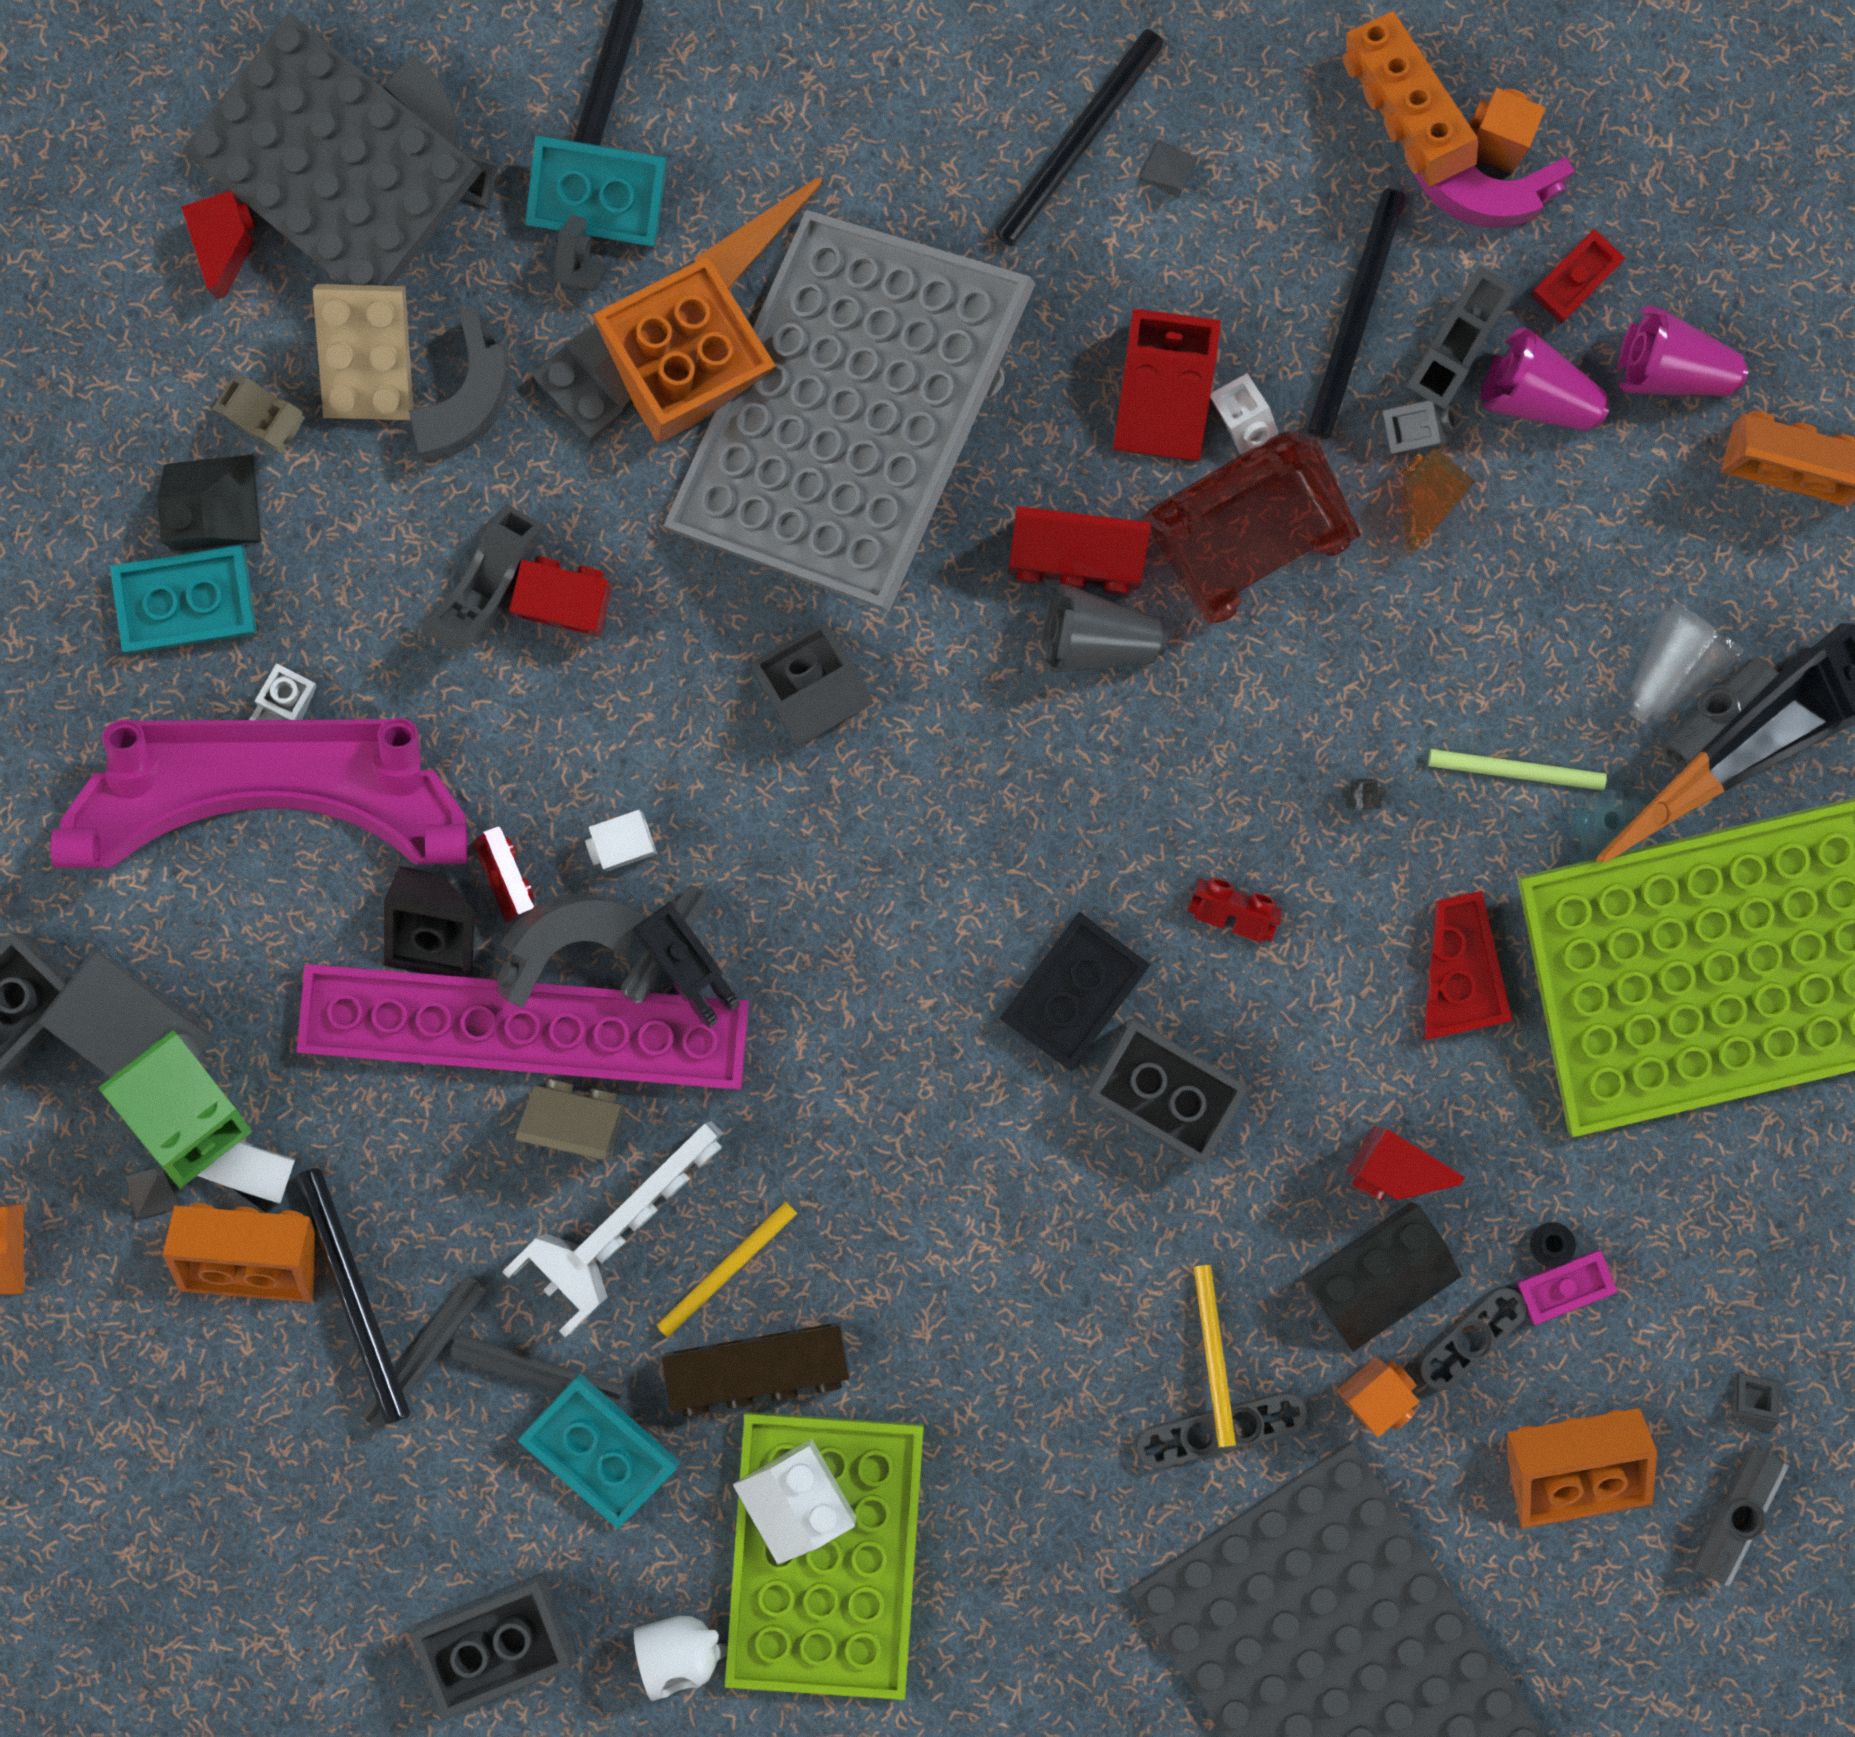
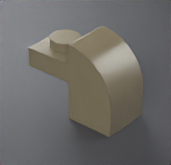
M235 373L211 409L280 454L294 438L305 419L302 416L303 412L287 401L276 398L249 378Z

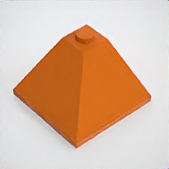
M708 256L593 314V319L633 404L657 444L696 425L775 370L776 367Z

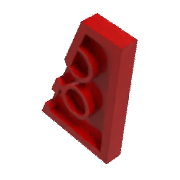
M1478 891L1435 901L1423 1040L1512 1021L1483 892Z

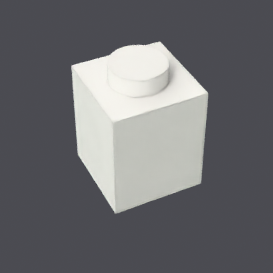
M640 810L590 826L589 830L592 838L585 840L593 864L601 863L603 870L607 872L657 855L645 816Z

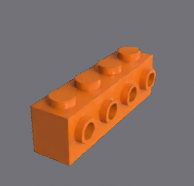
M1392 10L1347 32L1346 53L1342 55L1344 66L1351 78L1358 77L1362 83L1363 93L1370 108L1373 110L1378 108L1384 117V126L1390 139L1393 142L1399 140L1403 146L1405 158L1411 171L1414 174L1420 173L1427 185L1431 187L1476 165L1478 137L1395 12Z

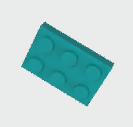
M536 135L525 225L560 231L570 214L588 219L586 235L653 247L657 246L668 157Z
M241 545L110 566L122 653L129 655L258 634L246 550Z
M581 1373L576 1375L523 1431L517 1440L617 1529L666 1481L680 1463L677 1458Z

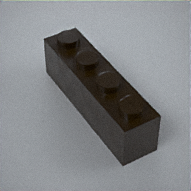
M841 1322L667 1352L662 1356L670 1410L682 1409L683 1416L707 1413L710 1411L709 1404L726 1402L727 1408L748 1406L754 1403V1396L771 1394L772 1401L789 1399L798 1396L797 1389L815 1386L816 1393L841 1389V1381L849 1380L850 1377Z

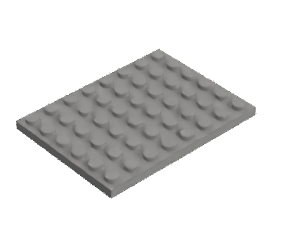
M806 210L753 326V330L776 365L775 370L714 412L663 527L675 534L889 612L1035 287V282L1027 275Z

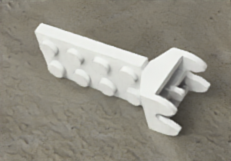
M712 1121L705 1123L581 1245L545 1233L535 1238L502 1273L509 1279L532 1260L552 1281L543 1291L550 1297L559 1288L580 1310L559 1330L564 1337H567L608 1298L596 1259L601 1264L608 1260L626 1242L621 1234L628 1227L634 1232L642 1227L658 1211L653 1203L661 1195L667 1200L682 1188L690 1179L685 1171L693 1163L699 1168L702 1165L704 1166L722 1148L717 1140L724 1133Z

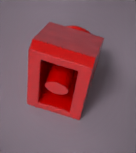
M232 190L181 206L206 287L217 299L226 297L254 244L250 229L257 227L252 209L245 202L241 203Z

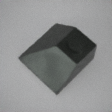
M253 455L165 464L157 495L161 543L173 551L261 542Z
M403 866L398 867L384 900L385 966L433 975L472 978L475 911L443 874Z

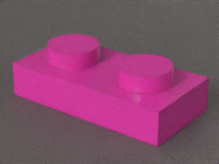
M1598 1249L1575 1257L1562 1266L1550 1267L1515 1281L1518 1292L1524 1298L1527 1306V1315L1533 1325L1618 1293L1602 1251Z

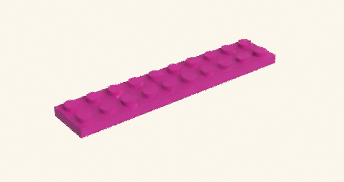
M305 964L296 1053L742 1089L749 1001L738 1000L740 1006L733 1011H729L720 1003L718 998L703 997L714 1010L718 1020L715 1025L708 1028L692 1010L688 1000L684 1001L680 995L648 992L644 1000L637 1004L623 996L621 990L535 983L522 1008L506 1001L497 992L499 985L497 980L312 964Z

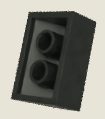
M1410 1202L1301 1278L1351 1351L1354 1352L1462 1277V1274L1445 1241L1420 1205Z

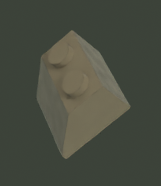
M547 1079L546 1086L535 1085L533 1087L515 1140L602 1160L614 1157L626 1104L616 1102V1093L591 1088L589 1096L573 1093L574 1084L554 1079Z

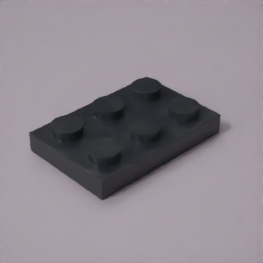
M1078 912L999 1019L1071 1072L1151 964L1081 912Z

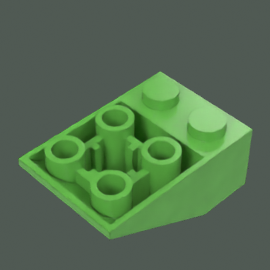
M174 1030L160 1041L154 1043L143 1054L98 1087L99 1091L179 1189L253 1132Z

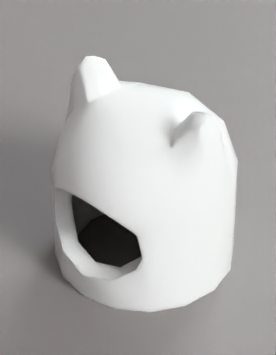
M675 1616L634 1628V1644L638 1666L645 1690L651 1701L666 1698L682 1689L699 1688L709 1681L717 1662L727 1656L728 1647L724 1643H717L719 1634L716 1630H708L703 1621L692 1616Z

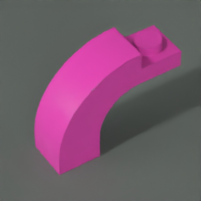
M1566 156L1527 177L1512 181L1491 178L1480 172L1475 166L1431 187L1427 185L1420 173L1414 175L1429 198L1449 215L1468 224L1480 227L1504 228L1536 219L1544 208L1542 202L1546 203L1565 192L1566 187L1564 184L1567 183L1575 171Z

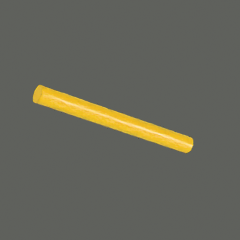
M785 1201L656 1324L658 1329L669 1338L798 1213Z
M1211 1265L1193 1267L1218 1448L1236 1446Z

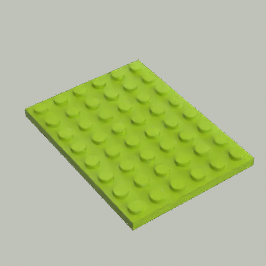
M1855 798L1626 851L1609 862L1592 859L1517 877L1567 1131L1572 1137L1855 1071Z

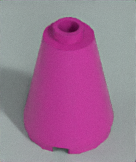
M1649 305L1642 308L1638 313L1644 314V318L1639 324L1631 323L1625 333L1617 371L1627 366L1624 377L1625 383L1618 382L1619 388L1626 393L1730 396L1735 390H1739L1746 381L1748 367L1741 353L1660 307Z
M1522 327L1509 335L1504 343L1511 347L1504 358L1497 354L1495 355L1482 385L1480 399L1487 402L1482 405L1484 409L1493 413L1585 432L1589 431L1593 426L1598 427L1603 423L1610 407L1609 403L1606 402V391L1532 330Z

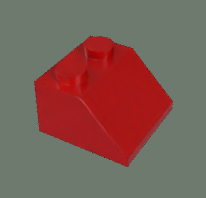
M1375 1126L1372 1127L1346 1170L1347 1173L1355 1177L1351 1184L1353 1187L1381 1202L1385 1196L1400 1200L1460 1186L1465 1179L1463 1175L1392 1131Z

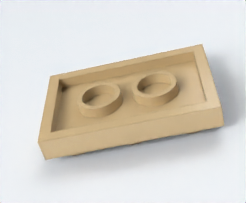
M316 284L313 288L323 418L411 420L409 410H413L405 286Z

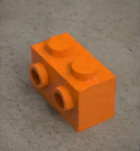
M1496 87L1488 101L1480 99L1474 114H1471L1468 124L1478 137L1477 161L1512 174L1529 150L1546 107L1529 101L1524 93L1510 88L1502 90Z
M1374 1357L1335 1391L1362 1424L1377 1437H1380L1390 1427L1397 1430L1405 1425L1415 1414L1412 1408L1420 1402L1411 1392L1417 1385L1400 1365L1397 1366L1392 1360L1384 1363L1377 1357Z

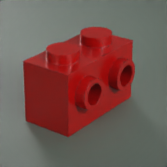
M535 556L534 562L521 560L509 612L515 618L601 638L613 590L609 580L603 579L604 572L585 566H578L577 572L561 569V562L542 556Z

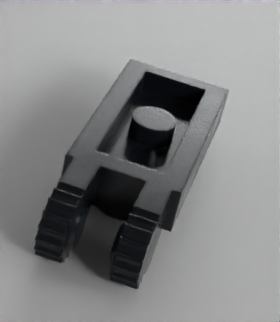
M670 901L632 929L683 1000H688L692 1010L705 1026L711 1028L718 1021L714 1010L699 992L710 984L720 1003L727 1010L733 1011L740 1006L735 993L732 992V989L721 976L723 974L722 970Z

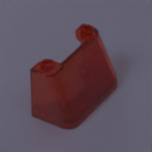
M1295 431L1277 434L1268 439L1263 445L1252 448L1158 503L1145 513L1143 517L1145 522H1151L1150 532L1201 618L1209 625L1213 622L1219 623L1228 620L1236 614V607L1241 602L1238 592L1309 550L1320 554L1325 553L1327 556H1334L1345 551L1350 546L1352 540L1361 536L1320 445Z

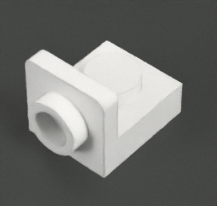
M1248 373L1211 393L1210 400L1231 433L1239 453L1243 454L1254 447H1259L1278 434L1270 407Z

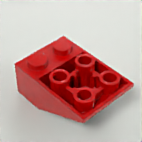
M1133 308L1129 321L1112 450L1200 461L1216 364L1221 320Z

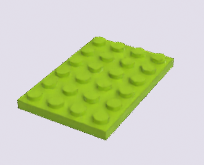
M745 1412L740 1479L812 1438L856 1515L855 1527L816 1550L777 1564L738 1495L725 1688L905 1700L924 1424Z

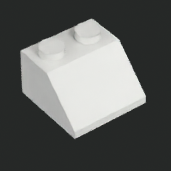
M812 1438L733 1484L777 1564L816 1550L855 1527L856 1515Z

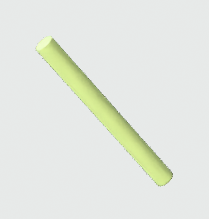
M1430 749L1428 766L1601 791L1605 789L1607 780L1606 773Z

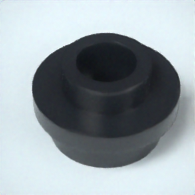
M1548 1222L1542 1224L1533 1232L1530 1238V1250L1533 1257L1546 1267L1562 1266L1568 1263L1575 1253L1576 1241L1574 1235L1566 1226L1560 1223ZM1554 1236L1560 1240L1561 1249L1559 1252L1553 1253L1546 1248L1545 1241L1547 1237Z

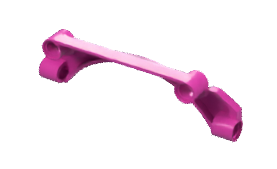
M403 718L132 721L124 719L109 724L102 734L107 756L106 772L94 773L61 818L60 828L53 829L50 843L51 861L54 869L111 868L151 840L196 820L242 810L299 809L318 812L359 826L383 839L415 865L468 863L466 815L434 770H421L417 727L413 722Z

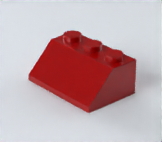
M1017 506L1008 574L1017 575L1016 581L1024 584L1040 585L1043 578L1060 580V584L1071 585L1081 590H1085L1088 583L1104 585L1103 592L1108 594L1129 595L1130 589L1138 590L1142 581L1151 522Z

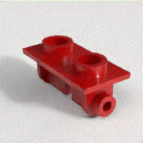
M1212 877L1209 881L1201 878L1198 879L1197 896H1192L1187 912L1195 914L1194 919L1224 929L1228 916L1231 915L1237 917L1232 933L1261 943L1263 940L1272 941L1276 925L1280 926L1282 908L1277 907L1276 902L1272 898L1260 893H1252L1251 896L1236 892L1231 883L1220 878Z

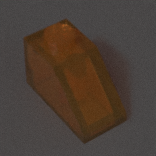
M1435 447L1426 458L1418 453L1401 472L1408 478L1400 487L1405 550L1411 555L1423 544L1475 482L1474 479Z

